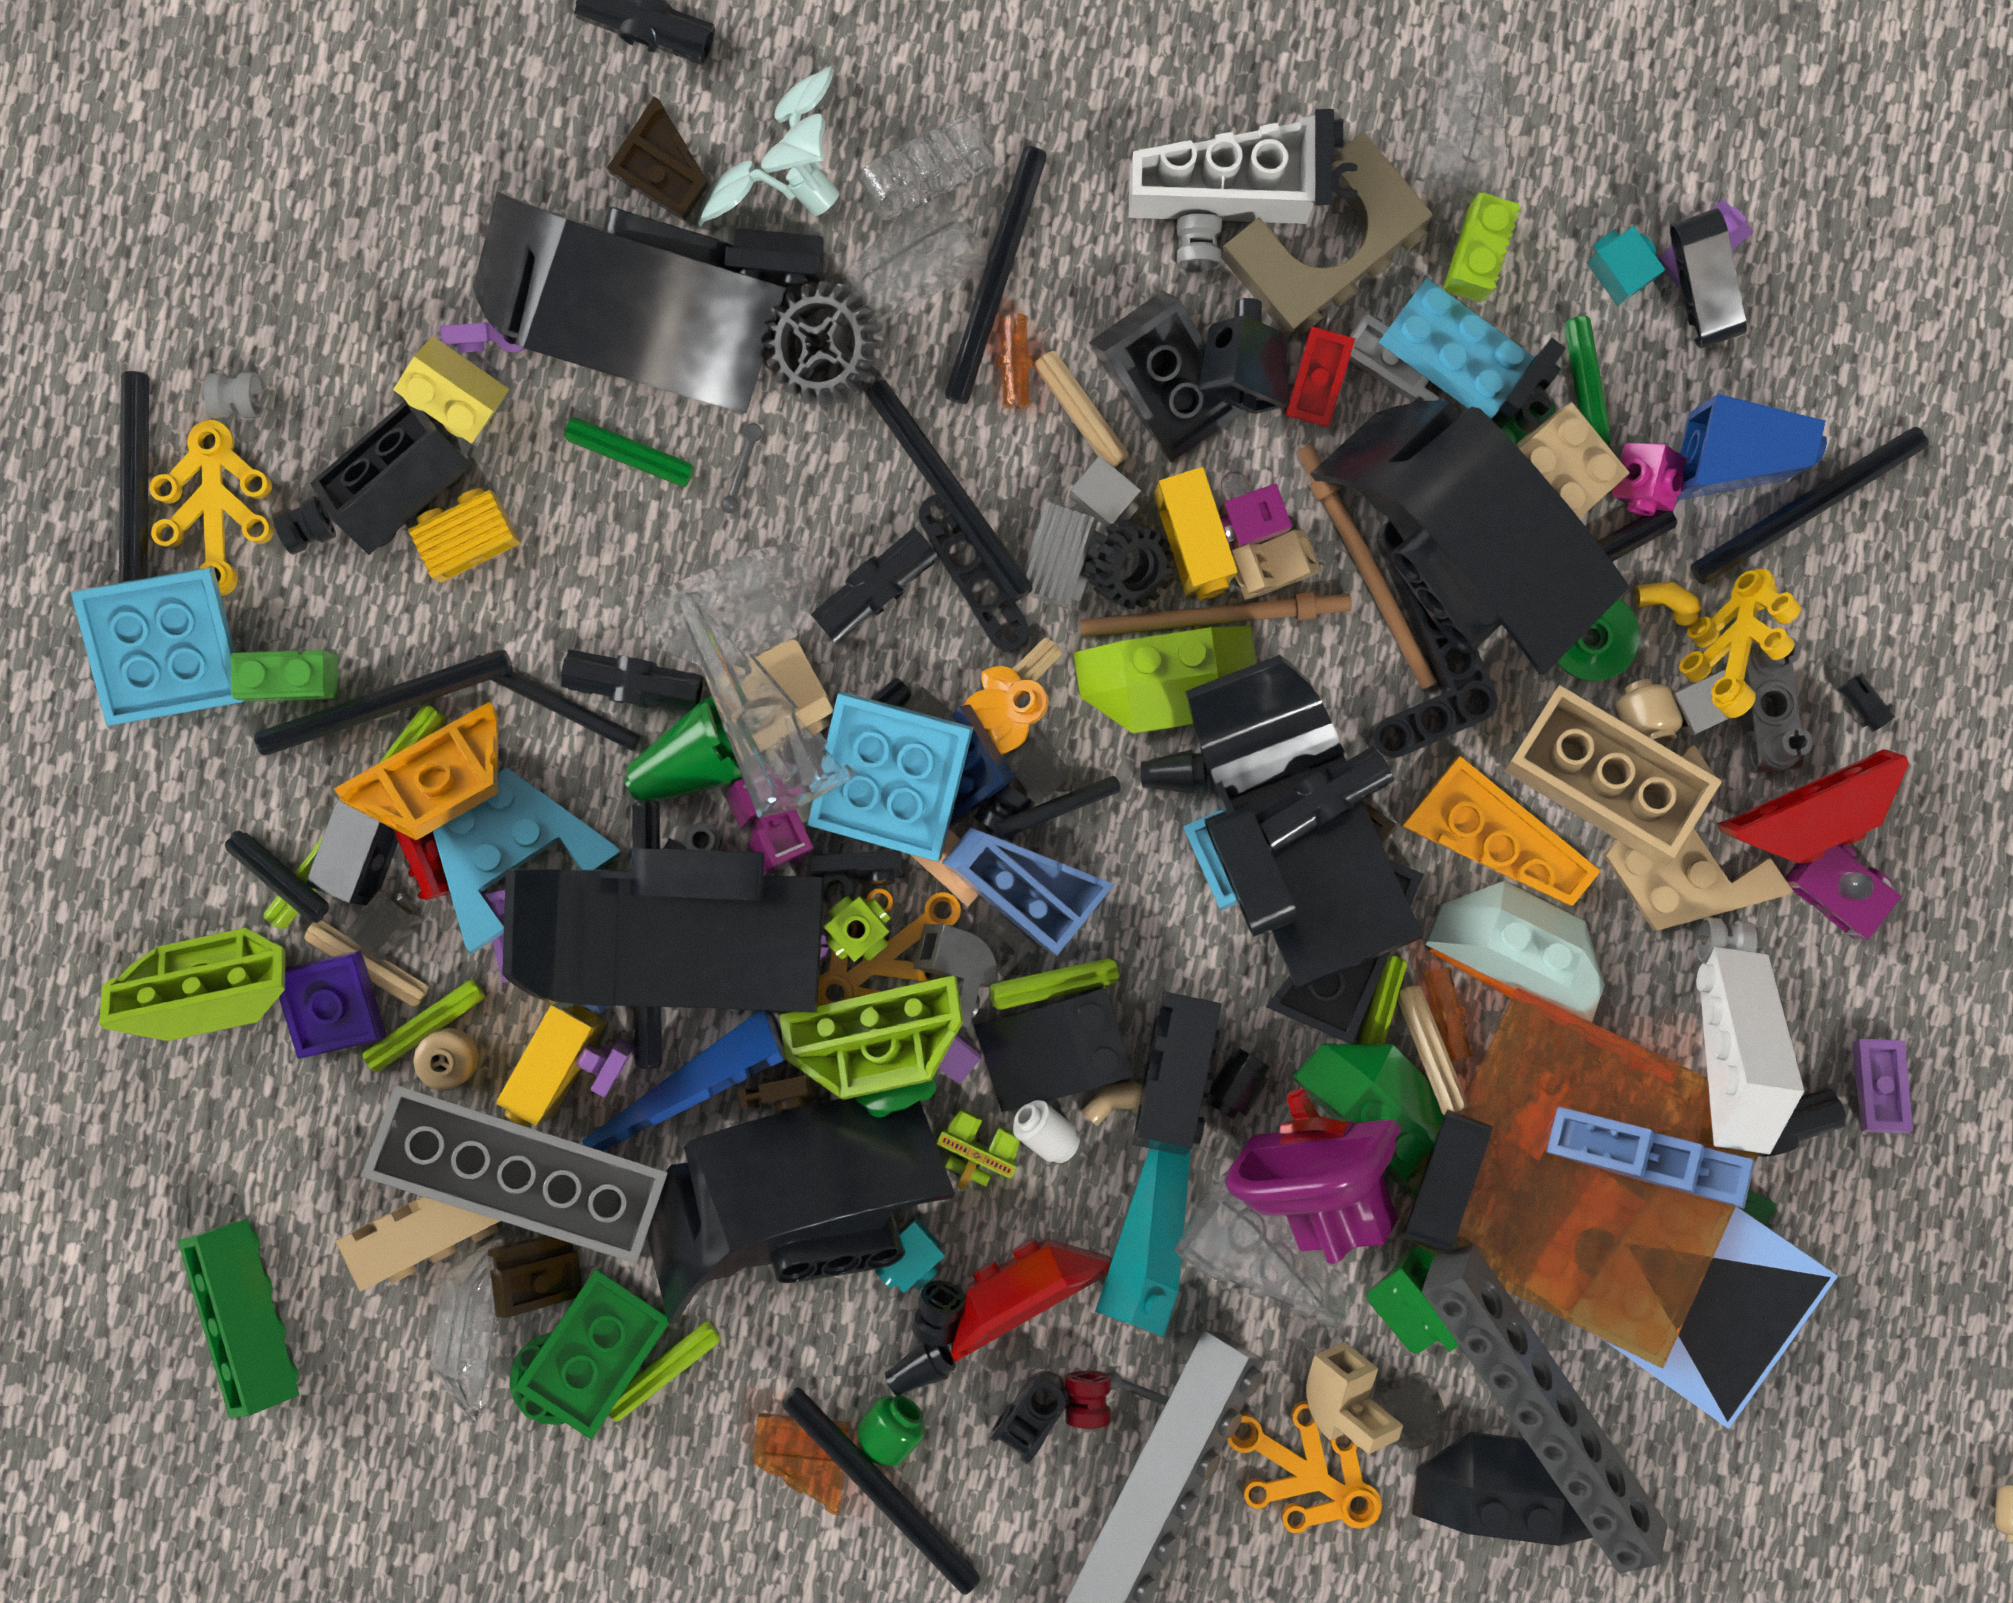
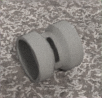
M1189 214L1178 218L1177 235L1182 239V246L1177 250V266L1185 270H1194V260H1201V270L1219 268L1221 266V249L1217 246V238L1222 235V218L1212 214Z
M241 372L236 378L228 377L225 373L207 374L204 381V402L211 418L225 419L236 413H239L244 418L261 417L263 404H252L250 394H263V385L256 372Z
M1705 917L1701 921L1698 935L1711 937L1709 946L1697 944V956L1700 962L1708 961L1714 947L1756 953L1757 931L1753 923L1736 921L1732 925H1726L1721 919Z

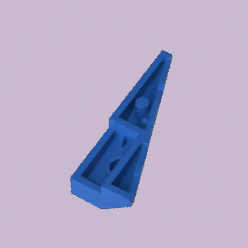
M759 1010L582 1140L583 1145L604 1151L652 1125L654 1126L785 1060L784 1049L779 1041L782 1039V1033L771 1012Z

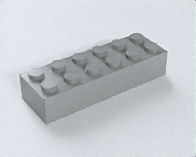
M395 1085L361 1177L637 1264L668 1172Z

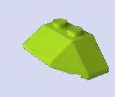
M1251 626L1203 628L1119 641L1073 653L1080 698L1131 734L1193 725L1185 691L1257 664Z
M247 928L157 946L131 964L117 979L111 978L102 985L99 1025L106 1030L172 1041L256 1023L285 990L286 951L282 946L272 943L265 937Z
M954 975L821 1005L818 1006V1010L815 1013L790 1012L781 1014L780 1023L785 1060L843 1100L931 1081L963 1024L957 977Z

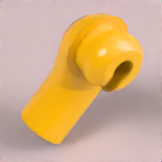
M1675 582L1635 585L1636 607L1665 605L1674 611L1672 617L1681 626L1693 625L1698 620V612L1701 610L1698 597Z

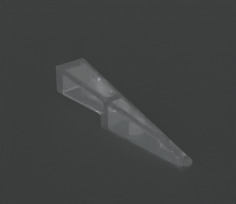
M698 591L685 593L677 605L758 818L796 810L850 781L855 774L849 765L841 767L825 749L828 741L820 732L815 735L810 732L795 714L798 706L753 654L746 657L730 639L733 631L727 624L723 622L718 625L700 604L703 598Z

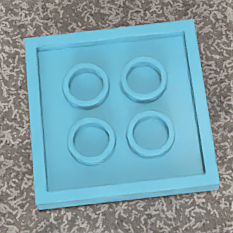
M214 566L71 592L106 726L244 702L233 699L231 694V655L235 653Z
M838 693L807 825L938 862L942 858L974 727L850 693Z

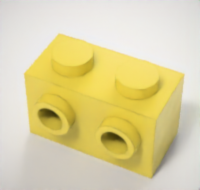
M431 336L414 355L393 390L404 397L410 406L426 412L442 423L448 432L457 437L464 438L472 444L492 418L510 389L443 342Z

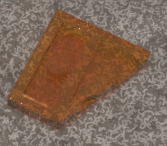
M759 1412L752 1463L770 1475L780 1476L787 1486L802 1494L804 1492L826 1506L825 1510L829 1513L839 1515L844 1471L791 1416ZM832 1420L848 1437L850 1422Z

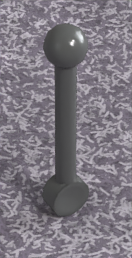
M755 423L747 425L744 430L747 440L729 494L721 501V508L726 513H734L738 508V500L736 498L754 444L762 437V429Z
M1117 1372L1107 1373L1111 1376L1112 1390L1121 1388L1166 1405L1169 1397L1121 1379Z

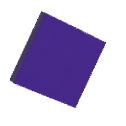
M361 950L285 968V990L279 996V1000L297 1059L380 1041L387 1036Z

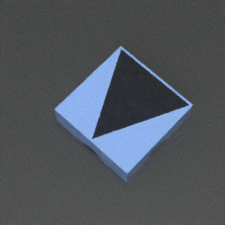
M1651 1184L1641 1198L1645 1203L1620 1240L1618 1239L1599 1257L1588 1273L1593 1278L1568 1313V1316L1729 1429L1838 1276L1828 1267L1736 1206Z

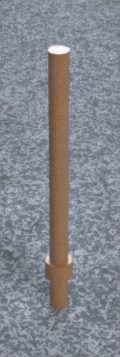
M1313 443L1297 451V454L1313 482L1309 486L1317 502L1323 501L1421 689L1424 690L1434 685L1438 680L1338 492L1342 489L1341 486L1330 482L1315 481L1310 473L1322 463V460Z
M1314 592L1295 594L1294 599L1080 619L1082 637L1295 616L1297 621L1316 619V614L1351 611L1352 603L1350 593L1315 596Z

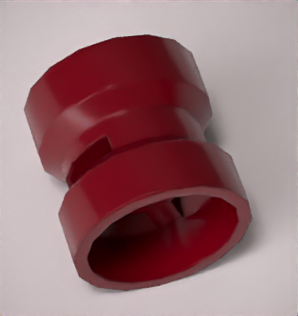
M1084 1370L1066 1374L1065 1390L1070 1395V1403L1065 1407L1066 1424L1083 1429H1096L1110 1425L1111 1408L1106 1404V1396L1111 1391V1376L1101 1371Z

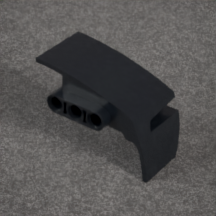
M497 192L473 284L477 301L488 322L500 334L517 338L516 345L522 348L747 413L767 350L763 343L770 339L772 331L767 328L766 324L775 323L777 314L774 307H780L786 289L777 284L728 270L724 266L726 247L733 248V244L611 206L608 207L604 226L601 228L532 206L500 192Z
M1278 655L1185 691L1204 763L1222 810L1221 813L1204 819L1207 832L1252 936L1255 937L1271 930L1296 990L1422 939L1423 933L1394 873L1363 800L1353 805V810L1335 823L1320 830L1316 827L1276 852H1273L1267 844L1255 815L1294 793V788L1305 779L1327 768L1331 771L1346 762L1343 754L1345 751L1319 694L1309 679L1290 661Z

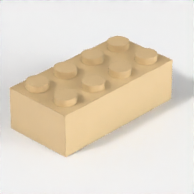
M1572 402L1547 416L1531 433H1528L1516 444L1565 500L1579 519L1630 473Z
M1561 685L1557 687L1504 771L1662 867L1675 859L1722 783V780Z

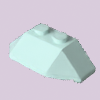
M1506 881L1442 904L1425 945L1587 1026L1592 1023L1605 984L1586 922Z

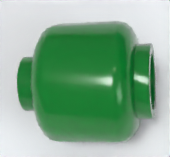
M904 1396L881 1397L867 1412L857 1427V1437L863 1454L872 1463L887 1466L902 1464L922 1441L925 1434L922 1411L912 1400Z

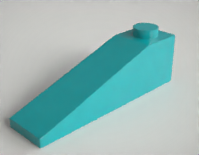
M1149 1149L1095 1312L1165 1338L1179 1295L1191 1151L1184 1156Z

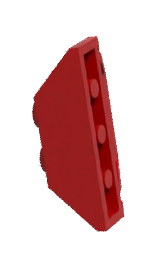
M1882 749L1869 755V757L1733 818L1717 823L1720 832L1793 862L1804 864L1816 861L1825 855V850L1839 844L1848 845L1861 841L1867 836V831L1882 825L1909 766L1907 757Z
M1032 1238L1012 1250L1014 1258L998 1266L996 1260L978 1268L972 1273L975 1280L968 1284L965 1305L959 1319L955 1338L952 1342L951 1356L955 1362L961 1360L968 1354L1106 1277L1112 1262L1110 1256L1051 1239H1046L1038 1244L1036 1238Z

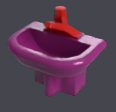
M1305 1089L1292 1090L1287 1094V1102L1294 1120L1281 1124L1280 1132L1257 1134L1250 1137L1228 1170L1225 1184L1229 1193L1234 1198L1244 1201L1246 1206L1259 1214L1286 1216L1299 1251L1322 1250L1326 1262L1329 1264L1340 1262L1349 1251L1357 1247L1384 1245L1398 1221V1217L1382 1174L1395 1154V1140L1401 1131L1400 1125L1394 1120L1354 1123V1121L1344 1122L1320 1117Z

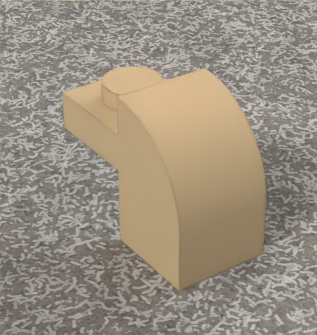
M1292 530L1262 544L1248 543L1232 550L1238 572L1235 578L1239 583L1245 600L1265 595L1322 572L1306 530Z
M1346 1342L1314 1355L1306 1385L1307 1402L1316 1425L1330 1441L1345 1434L1355 1445L1362 1448L1366 1453L1371 1454L1399 1440L1403 1424L1369 1398L1378 1368Z

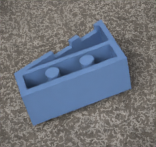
M971 827L942 862V864L1036 944L1057 956L1115 885Z

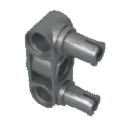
M1792 638L1794 640L1793 650L1789 655L1780 660H1772L1758 643H1751L1744 681L1754 690L1756 698L1752 707L1740 716L1745 759L1751 773L1800 769L1804 762V755L1809 753L1813 747L1811 734L1807 730L1801 729L1799 701L1793 669V662L1798 660L1801 648L1794 638ZM1763 696L1770 698L1774 702L1775 714L1773 717L1765 714L1762 710L1761 699Z

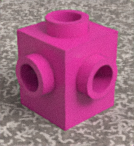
M1625 443L1620 461L1630 473L1613 488L1612 495L1627 504V510L1635 514L1653 516L1655 510L1674 511L1677 496L1682 492L1684 484L1683 472L1686 458L1666 444Z

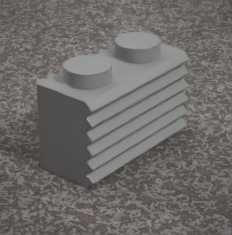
M1046 502L1023 569L1033 588L1027 596L1065 609L1069 608L1071 599L1080 602L1088 580L1087 575L1081 574L1085 558L1094 559L1093 556L1088 554L1089 548L1091 546L1097 549L1100 545L1095 540L1096 536L1100 533L1095 531L1098 523L1097 518Z

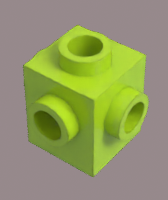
M847 895L827 912L832 920L824 926L830 933L825 938V941L840 959L843 960L849 956L855 962L861 956H864L869 962L889 945L884 937L892 931L886 924L891 919V916L874 897L869 902L863 896L852 901ZM854 920L861 921L865 926V933L861 938H854L848 932V926Z

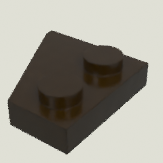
M654 96L609 163L607 170L612 176L685 222L709 184L665 111L661 101Z

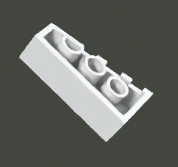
M1315 115L1300 118L1298 123L1283 126L1273 123L1260 126L1258 131L1233 135V132L1215 135V139L1198 143L1188 140L1133 151L1129 174L1128 218L1178 219L1189 214H1212L1222 218V221L1253 222L1260 217L1263 222L1307 224L1315 203Z
M1714 947L1707 963L1699 967L1696 980L1697 989L1701 994L1714 1146L1770 1154L1802 1097L1804 1088L1769 955Z

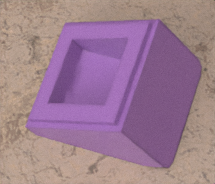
M957 1033L938 1068L955 1082L961 1083L981 1059V1051Z

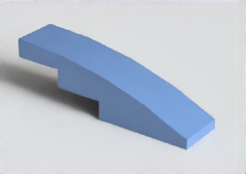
M1557 1107L1546 1150L1549 1154L1740 1208L1745 1207L1755 1165L1753 1159L1705 1148L1702 1144L1654 1133L1651 1129L1562 1107Z

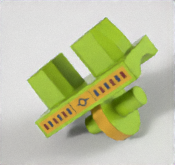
M961 1108L952 1119L949 1127L943 1126L936 1143L968 1159L965 1162L950 1155L945 1168L960 1174L956 1187L964 1191L970 1179L985 1187L987 1186L992 1174L977 1168V1164L1012 1179L1017 1168V1161L1014 1159L1020 1143L1015 1137L1014 1132L999 1126L990 1146L982 1145L973 1139L983 1118Z

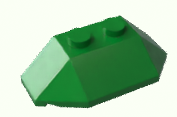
M1322 1043L1292 1078L1335 1120L1344 1122L1354 1121V1123L1380 1120L1396 1121L1400 1125L1401 1131L1395 1140V1154L1385 1172L1412 1200H1415L1444 1118L1430 1082L1393 1044Z

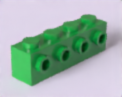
M244 1219L230 1222L177 1240L229 1418L251 1416L299 1396L296 1384L299 1378L298 1370L292 1359L288 1357L284 1343L286 1336L285 1326L280 1316L275 1312L271 1299L273 1292L272 1282L267 1272L262 1268L258 1254L260 1249L259 1237L256 1231L250 1227L249 1220Z

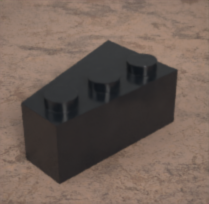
M1170 992L1165 994L1155 1013L1132 1145L1184 1156L1189 1153L1193 1144L1200 1145L1205 1118L1199 1117L1202 1099L1207 1100L1210 1093L1212 1073L1208 1072L1211 1055L1215 1056L1218 1046L1220 1029H1217L1222 1003Z

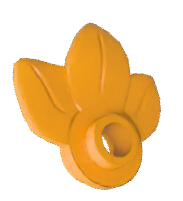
M995 666L982 671L981 680L984 690L974 693L966 700L964 705H971L984 728L988 729V734L1000 754H1005L1024 743L1030 725L1036 723L1045 715L1049 700L1046 690L1038 682L1029 679L1022 680L1009 667ZM1029 694L1031 697L1030 703L1024 708H1019L1018 702L1023 695Z

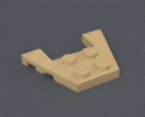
M1695 745L1688 746L1680 754L1681 757L1715 776ZM1694 828L1675 859L1664 867L1617 839L1613 841L1603 854V857L1654 931L1783 897L1793 892L1771 857L1764 858L1732 881H1729Z

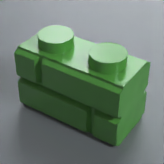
M324 650L304 651L303 653L299 651L232 653L233 699L245 702L339 700L338 655Z

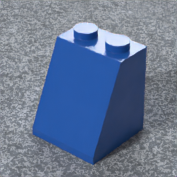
M1720 394L1715 395L1689 414L1680 455L1686 458L1683 472L1684 484L1682 492L1677 496V501L1782 482L1815 466L1822 459L1827 445V437L1823 436L1826 420Z

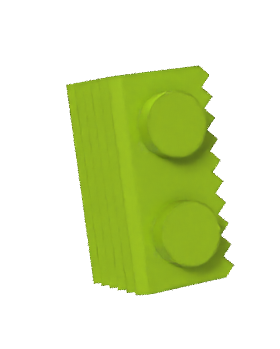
M1478 193L1476 195V198L1468 207L1443 286L1444 291L1479 303L1485 301L1497 287L1495 283L1499 280L1498 274L1502 271L1501 265L1505 262L1504 256L1508 253L1506 249L1510 245L1509 240L1513 236L1512 231L1516 227L1514 223L1518 220L1517 215L1521 211L1518 203L1486 193Z

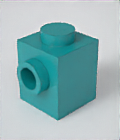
M1632 226L1621 235H1619L1616 229L1606 234L1593 245L1596 253L1586 262L1617 306L1654 281L1666 270L1656 257L1657 252L1653 242L1645 234H1640L1635 226Z
M914 1216L899 1230L905 1249V1256L894 1265L875 1270L879 1278L889 1288L892 1289L897 1285L903 1293L913 1285L917 1290L924 1287L938 1273L934 1266L945 1257L946 1248L917 1216Z

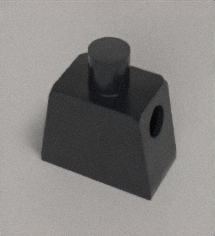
M1254 298L1238 299L1235 302L1234 318L1216 322L1210 326L1198 390L1254 414L1289 406L1285 337L1281 331L1261 322L1262 302Z

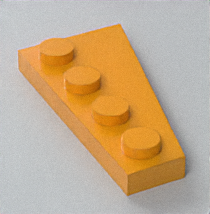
M1457 756L1400 825L1419 836L1567 906H1573L1601 872L1461 756Z

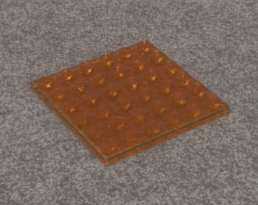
M1517 988L1465 1096L1468 1108L1460 1112V1114L1493 1125V1129L1451 1251L1474 1243L1507 1292L1663 1369L1736 1206L1644 1182L1547 1153L1546 1150L1557 1107L1651 1129L1654 1133L1702 1144L1705 1148L1753 1159L1755 1163L1760 1153L1714 1146L1707 1077ZM1406 1221L1405 1226L1399 1236L1400 1238L1436 1256L1443 1254L1442 1252L1436 1251L1429 1247L1423 1246L1421 1244L1403 1238V1233L1407 1224Z

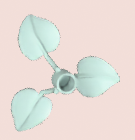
M832 66L801 80L783 96L776 107L774 115L779 123L789 119L791 129L786 133L784 139L772 147L763 158L761 168L765 172L760 169L754 170L755 164L752 161H745L730 168L720 176L711 186L703 200L698 217V225L701 228L705 221L722 215L741 202L751 189L753 182L763 181L776 188L789 200L796 197L812 216L824 213L835 203L839 196V191L821 171L822 166L818 162L824 160L822 140L826 121L821 114H814L800 121L801 115L812 110L825 95L834 73ZM792 168L786 176L789 185L767 174Z

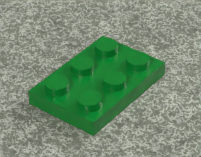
M594 1269L514 1389L592 1440L668 1326L667 1316Z

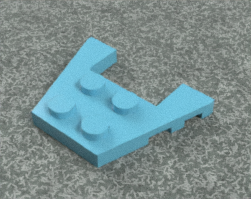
M508 768L498 773L497 795L433 831L464 944L470 955L504 934L503 925L480 893L504 878L506 870L519 868L557 842L562 843L580 870H600L621 856V852L616 845Z

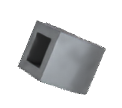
M924 924L913 968L941 977L953 975L957 977L963 1016L961 1027L970 1028L971 1020L976 1016L980 1005L979 988H989L992 984L998 982V969L994 955L988 945L973 933L945 924Z

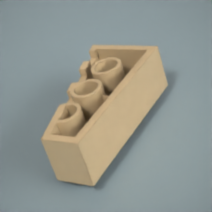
M421 1197L356 1229L335 1242L359 1292L387 1278L393 1284L417 1271L415 1264L430 1257L432 1263L448 1257L458 1251L455 1244L468 1237H471L473 1243H476L499 1231L496 1223L500 1221L430 1198Z

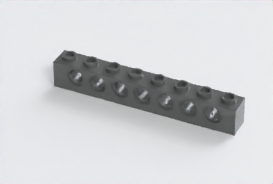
M1474 1243L1452 1250L1448 1255L1443 1253L1434 1256L1422 1293L1615 1569L1621 1574L1661 1564L1668 1524Z

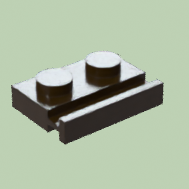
M805 1075L758 1085L760 1091L758 1093L757 1090L738 1089L741 1108L758 1109L760 1108L759 1101H761L762 1104L775 1105L776 1111L785 1112L808 1106L807 1098L818 1096L815 1080Z
M544 1235L488 1249V1257H493L494 1270H491L490 1273L496 1317L508 1318L575 1299L582 1289L578 1252L573 1251L572 1243Z

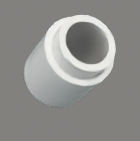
M1042 1100L1033 1101L1021 1107L1017 1112L1013 1127L1015 1137L1044 1160L1064 1163L1076 1153L1080 1137L1076 1133L1075 1126Z

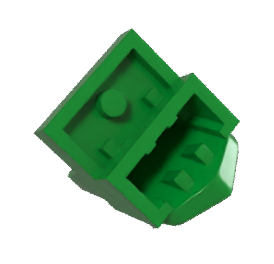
M1456 1236L1451 1251L1472 1243ZM1416 1242L1403 1253L1394 1269L1370 1289L1367 1294V1301L1410 1352L1418 1354L1436 1341L1441 1342L1451 1352L1459 1344L1422 1293L1433 1257L1443 1253Z

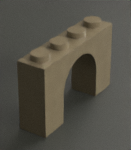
M1364 131L1332 158V171L1343 163L1349 162L1357 165V171L1344 172L1339 178V185L1342 189L1357 190L1356 197L1345 199L1358 216L1362 232L1359 251L1351 259L1338 266L1328 268L1306 265L1298 261L1286 250L1260 217L1223 247L1221 253L1222 260L1252 296L1262 302V308L1288 339L1298 330L1303 336L1308 334L1311 326L1316 327L1324 319L1320 312L1331 303H1334L1337 308L1341 307L1358 292L1359 289L1355 284L1367 274L1372 280L1375 279L1393 263V260L1389 257L1401 246L1406 251H1409L1428 234L1424 227H1426L1433 216L1432 212Z

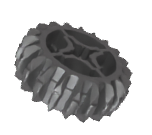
M820 281L817 290H815L812 285L805 284L801 288V297L792 292L786 294L787 302L790 306L789 309L783 306L774 307L776 314L781 318L779 323L772 322L766 324L770 331L776 332L775 340L768 339L763 343L766 348L773 349L776 353L770 356L766 363L770 367H781L774 376L775 381L782 384L788 382L786 393L790 396H797L801 393L803 403L812 404L817 398L819 405L823 407H829L832 399L838 404H845L848 400V391L854 396L863 394L859 380L870 384L875 381L874 375L868 371L870 365L875 367L883 365V360L873 357L874 349L881 350L886 346L885 341L874 339L873 337L874 334L879 333L883 329V325L878 321L868 322L874 316L876 310L871 305L861 307L863 295L853 292L848 296V287L845 285L837 284L832 289L830 283ZM829 307L838 309L832 318L827 317L821 325L816 326L805 321L808 316L820 309ZM849 324H851L855 336L853 354L848 350L846 338L851 330ZM813 334L830 338L826 342L831 343L829 349L837 355L820 351L824 347L819 346L820 340ZM796 336L801 339L803 344V351L798 360L795 351ZM829 363L840 365L845 369L840 375L828 381L817 382L812 379L817 371L822 372Z

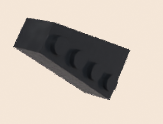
M1389 859L1409 906H1411L1424 874ZM1391 952L1299 990H1296L1289 975L1266 1007L1352 1044Z

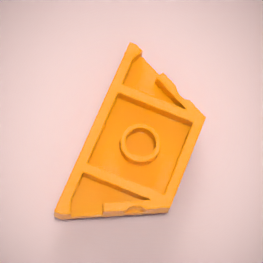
M489 701L337 786L334 788L342 803L415 840L420 839L498 794V714L493 704Z

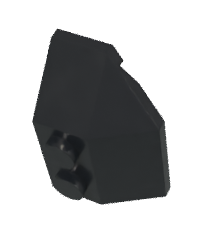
M1469 1432L1440 1451L1432 1459L1426 1460L1417 1467L1412 1515L1470 1535L1561 1546L1593 1538L1590 1531L1523 1438Z

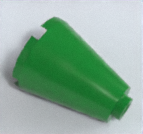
M713 695L702 700L627 766L628 775L625 776V785L635 800L653 799L662 802L731 785L736 781L751 776V773L756 771L755 756H753L745 742L747 736L744 731L738 736L729 722L730 719L736 716L722 699Z

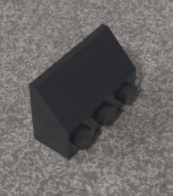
M404 401L310 484L332 521L370 555L378 547L387 545L395 537L397 530L412 517L423 514L428 509L431 501L444 489L456 485L464 476L465 471L472 465L429 414L413 408Z

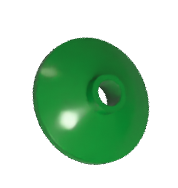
M1619 598L1589 629L1597 634V643L1594 646H1588L1584 643L1582 636L1557 662L1565 672L1580 680L1596 682L1619 675L1632 663L1639 648L1640 630L1633 611Z

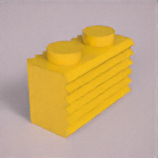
M482 488L467 491L457 498L459 505L444 512L442 508L429 510L417 517L418 525L408 529L432 579L442 583L522 544L499 496L490 489L485 492Z

